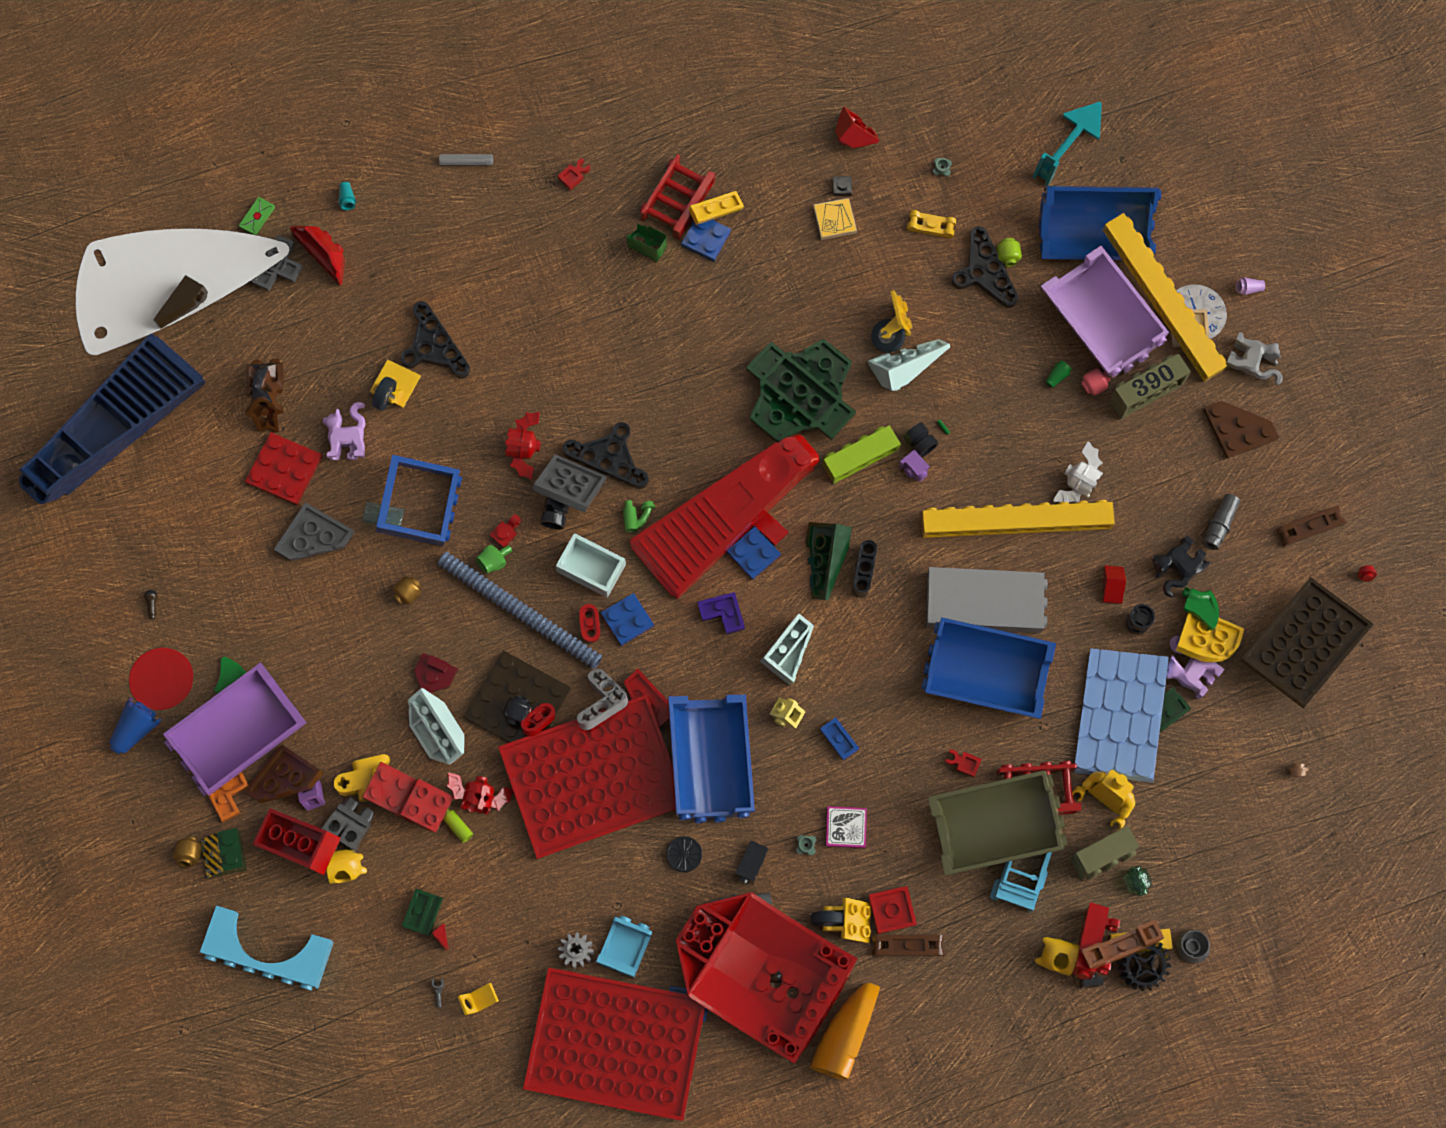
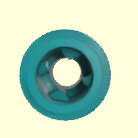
M342 182L339 184L338 205L342 210H352L356 204L355 196L350 183Z

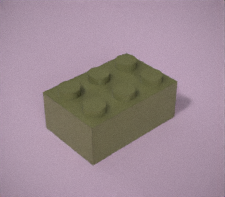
M1129 826L1075 853L1070 858V861L1081 880L1086 877L1088 880H1091L1098 876L1102 869L1106 872L1119 864V860L1125 862L1137 854L1136 850L1140 846Z

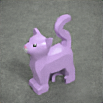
M356 402L350 407V415L358 422L357 426L341 428L343 420L339 409H336V413L329 414V416L323 418V424L329 429L328 440L331 451L327 452V458L330 460L340 459L342 447H350V452L347 453L348 460H357L358 457H365V444L363 441L365 419L357 412L359 408L365 407L364 403Z
M1179 636L1172 637L1170 640L1171 649L1176 653L1182 654L1175 651ZM1172 656L1170 662H1168L1166 679H1175L1183 687L1193 690L1196 693L1195 697L1199 700L1208 691L1207 687L1199 680L1200 677H1204L1206 684L1211 686L1215 680L1213 675L1219 677L1225 669L1216 662H1201L1191 657L1185 668H1182Z

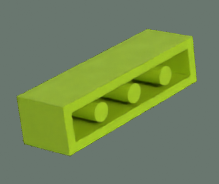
M890 425L885 428L884 426L879 427L873 434L869 436L864 435L857 440L858 442L854 444L848 443L836 453L831 452L825 456L823 467L833 484L899 451L901 444Z

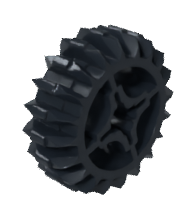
M1161 942L1145 948L1150 949V951H1146L1142 955L1134 953L1116 961L1117 964L1121 965L1117 968V971L1121 973L1120 978L1125 980L1127 986L1132 984L1134 990L1139 986L1141 991H1144L1145 987L1152 991L1153 984L1158 988L1159 980L1165 982L1163 975L1167 976L1170 974L1165 969L1171 968V964L1167 962L1171 957L1165 955L1168 950L1162 948L1163 944ZM1157 955L1158 967L1155 970L1153 967V962L1156 959L1155 956ZM1132 957L1135 963L1132 968L1133 971L1130 973L1129 962ZM1137 959L1146 962L1150 969H1148L1146 966L1144 967L1143 965H1141V962H1139ZM1144 973L1152 974L1147 978H1137L1138 976L1141 977Z

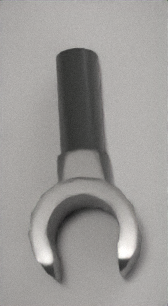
M433 978L431 983L436 994L437 1007H442L441 990L445 984L441 978V985L435 986Z

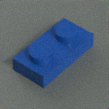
M836 717L820 728L822 734L843 761L859 750V747Z

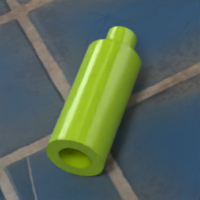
M447 809L443 821L462 843L467 842L474 834L454 810L450 811Z

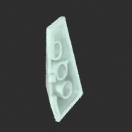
M937 339L919 344L917 349H900L899 354L891 356L890 353L882 354L869 360L868 365L881 386L890 391H897L912 381L948 350L950 344Z

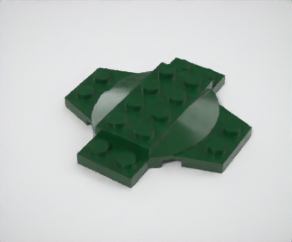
M825 339L803 349L799 354L785 353L773 342H770L746 367V370L760 381L761 393L750 416V421L777 443L802 430H819L832 441L856 415V411L842 400L841 391L852 361Z

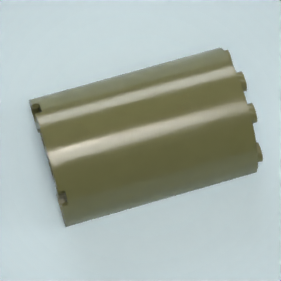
M1044 770L928 797L932 817L936 818L943 850L941 859L945 875L1063 850L1064 846L1067 845L1065 833L1063 834L1062 832L1065 823L1063 816H1059L1057 808H1061L1058 796L1054 797L1052 775H1047Z

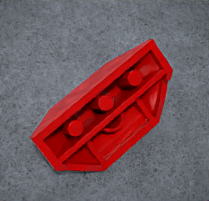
M291 226L292 236L339 285H342L345 264L343 248L338 243L334 244L331 240V235L326 230L322 231L319 227Z

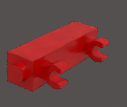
M1092 902L1089 903L1085 910L1078 941V956L1072 974L1077 975L1080 979L1090 980L1096 971L1102 975H1107L1108 971H1110L1111 963L1090 969L1081 950L1099 942L1102 943L1105 929L1116 933L1117 928L1119 929L1120 920L1107 918L1108 907Z

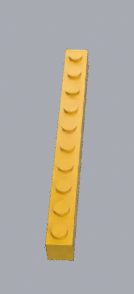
M1123 213L1106 223L1102 231L1172 335L1178 341L1203 381L1205 382L1222 372L1227 367L1225 358L1217 352L1213 340L1208 339L1202 324H1198L1194 312L1184 303V297L1181 293H1177L1173 281L1165 275L1163 266L1154 259L1152 250L1146 247L1142 235L1134 229L1132 220Z
M1098 500L1095 503L1079 501L1077 504L1059 502L1056 505H1050V503L1045 502L1031 506L1030 503H1025L1020 506L1005 504L1001 507L985 505L982 508L966 506L963 509L946 507L944 510L927 508L921 515L923 538L1112 529L1115 524L1113 502H1107L1106 500Z

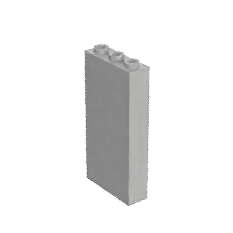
M929 567L927 572L926 628H934L935 623L940 622L941 617L1005 632L1042 633L1044 627H1047V616H1044V609H1047V597H1044V590H1047L1048 581L1044 579V573Z

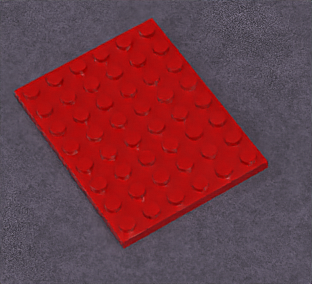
M647 694L629 700L625 708L590 730H582L577 719L541 731L534 736H527L498 747L537 859L676 810L673 765Z
M548 967L523 1089L684 1121L705 1007L694 1001L687 994Z

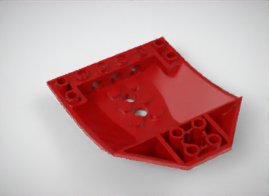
M753 892L698 905L676 939L688 996L793 1064L797 1062L820 1029L858 958L773 907ZM780 971L782 974V984L779 988H773L770 985V974ZM791 988H796L799 991L798 996L794 999L789 998L787 995Z

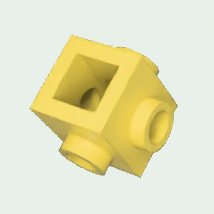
M778 698L770 712V715L775 718L774 722L781 727L790 726L793 728H797L805 714V711L791 698L787 700Z

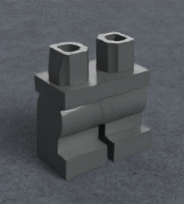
M349 797L343 805H338L321 829L340 837L339 843L342 846L356 852L360 842L371 828L370 822L374 812L365 807L360 815L356 814L354 811L359 803Z

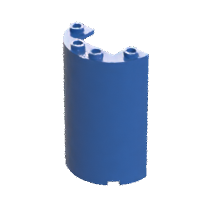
M1044 187L1046 193H1042L1039 215V236L1042 242L1039 246L1042 259H1085L1086 255L1102 246L1112 260H1122L1102 229L1106 223L1123 213L1132 220L1134 229L1142 235L1146 247H1149L1153 254L1156 253V243L1151 239V231H1154L1155 222L1152 220L1153 213H1156L1158 201L1161 200V190L1158 187Z
M941 617L940 622L935 623L933 633L936 634L934 645L930 644L928 655L931 658L930 663L926 662L924 674H927V678L923 679L921 687L922 690H925V693L1041 719L1045 701L1043 696L1049 666L1053 662L1056 643Z
M726 695L722 700H688V696H669L668 706L676 816L679 817V820H694L695 823H705L706 820L713 819L715 823L725 822L726 818L732 817L748 818L749 814L755 811L746 695Z

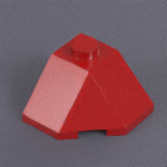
M846 107L842 108L835 129L839 143L843 146L848 145L851 148L876 144L880 141L876 132L871 127L868 128L857 114Z

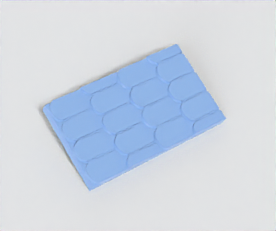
M1090 649L1075 759L1077 768L1074 770V773L1091 775L1095 771L1107 772L1114 770L1118 774L1125 775L1127 780L1153 783L1169 657Z

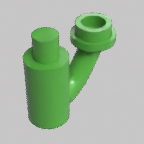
M625 501V508H623L625 532H636L646 523L651 510L655 509L653 501L642 503L641 510L644 512L638 520L636 508L633 507L632 501Z

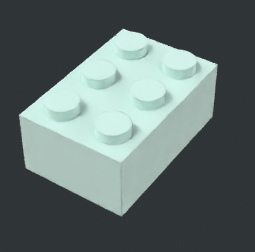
M574 533L556 564V570L561 575L608 598L626 566L625 558Z

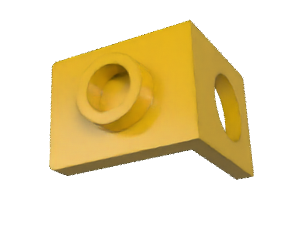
M491 983L471 993L458 996L465 1015L478 1013L499 1001ZM465 999L470 1003L471 1009L466 1006Z

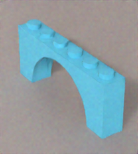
M215 907L200 953L205 955L204 959L213 962L220 959L224 961V965L233 968L237 964L243 966L242 970L254 973L257 970L263 972L261 976L270 979L277 976L282 978L281 982L290 985L293 982L300 983V988L312 991V988H319L334 943L332 940L312 934L307 945L293 958L279 963L260 962L251 958L240 945L237 936V919L239 914L236 911L223 907Z

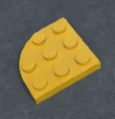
M1187 613L1175 651L1201 662L1224 661L1236 652L1240 645L1244 628L1218 618L1215 629L1210 630L1196 616Z

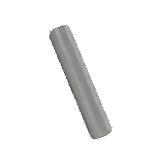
M440 154L439 163L440 165H492L493 155Z

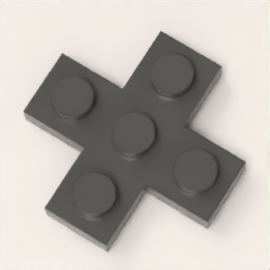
M277 235L275 240L288 245V255L252 280L253 285L266 291L271 290L278 276L295 283L303 268L301 264L288 259L295 243L280 235ZM277 247L266 251L265 255L271 257L279 253Z

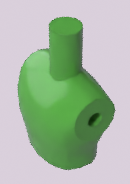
M489 545L476 557V562L486 574L500 570L506 565L504 556L511 553L512 548L508 545L498 550L493 545Z

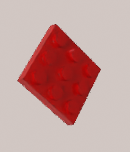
M270 432L245 483L298 506L323 456L314 450Z

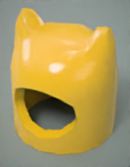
M347 849L335 851L327 867L329 883L350 882L359 875L365 874L367 869L361 866L360 861L363 859V855Z
M1044 937L1042 942L1045 944L1042 956L1036 958L1035 962L1050 971L1071 976L1077 960L1079 945L1061 939Z

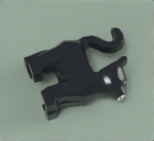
M1188 535L1181 539V545L1171 548L1165 555H1155L1152 558L1154 569L1157 571L1156 578L1166 573L1170 566L1181 578L1180 581L1169 580L1165 582L1163 591L1168 597L1174 596L1170 590L1171 587L1183 588L1195 575L1201 573L1210 564L1209 561L1204 560L1206 553L1202 549L1195 553L1194 558H1191L1186 553L1193 543V540Z

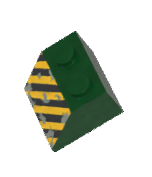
M237 828L216 832L201 839L207 879L247 871L242 836Z

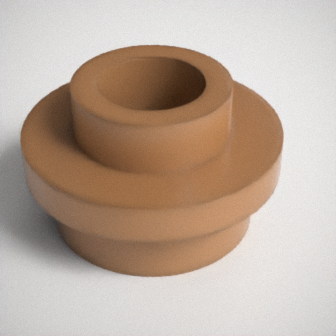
M1292 763V767H1288V770H1290V775L1306 776V771L1309 768L1305 767L1304 763Z

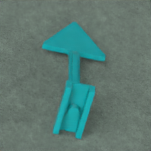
M1096 102L1063 114V117L1076 125V127L1052 157L1044 152L1032 176L1034 179L1040 176L1046 181L1044 185L1048 186L1060 163L1058 160L1082 131H1085L1097 140L1100 138L1101 102Z

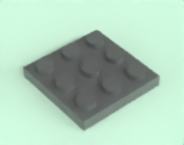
M554 455L534 483L533 490L541 495L571 506L576 510L586 512L604 485L607 476Z

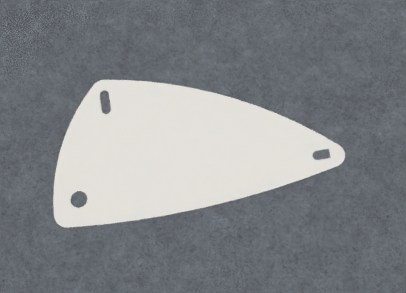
M212 229L153 230L124 234L91 242L84 253L76 287V315L84 347L89 354L99 355L163 329L159 328L153 319L185 275L204 285L208 291L207 298L198 308L167 326L196 313L251 281L285 258L289 253V247L284 242L266 237ZM277 247L279 253L271 257L265 255L266 251ZM96 249L101 250L106 261L105 266H99L94 255ZM98 327L107 329V335L102 339H98L94 335Z

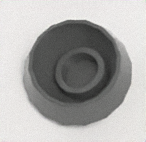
M1188 929L1178 936L1176 950L1184 961L1200 963L1209 956L1210 942L1203 932L1196 929Z

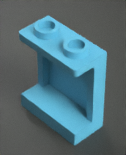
M620 915L619 918L614 917L613 924L596 962L601 966L634 979L651 938L652 931L649 930V926L642 923L635 925L630 923L631 919Z

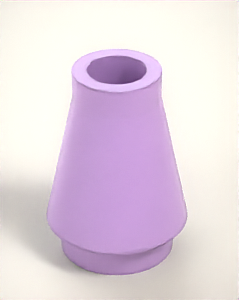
M1242 277L1236 281V292L1241 295L1264 291L1265 289L1264 280Z

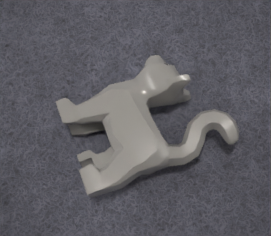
M1239 332L1234 347L1245 352L1243 357H1239L1235 352L1231 351L1226 365L1235 370H1241L1246 375L1256 376L1259 379L1275 376V384L1279 385L1283 380V376L1278 370L1269 369L1265 372L1259 370L1262 357L1277 366V359L1281 357L1279 345L1277 343L1265 345L1258 340L1246 339L1243 333Z

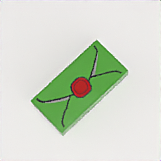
M258 197L239 224V228L249 234L257 235L275 209V206Z

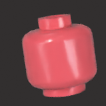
M1096 368L1083 376L1081 384L1087 394L1096 396L1109 388L1108 382L1111 380L1105 371L1102 372L1099 368Z

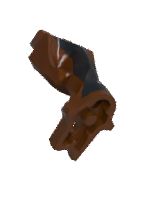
M278 358L271 359L270 363L265 364L261 360H253L250 365L246 366L247 397L252 395L249 407L245 410V414L254 420L258 431L271 429L274 432H279L278 414L283 413V407L277 404L276 397L279 393H283L284 378H286L283 362L280 363Z

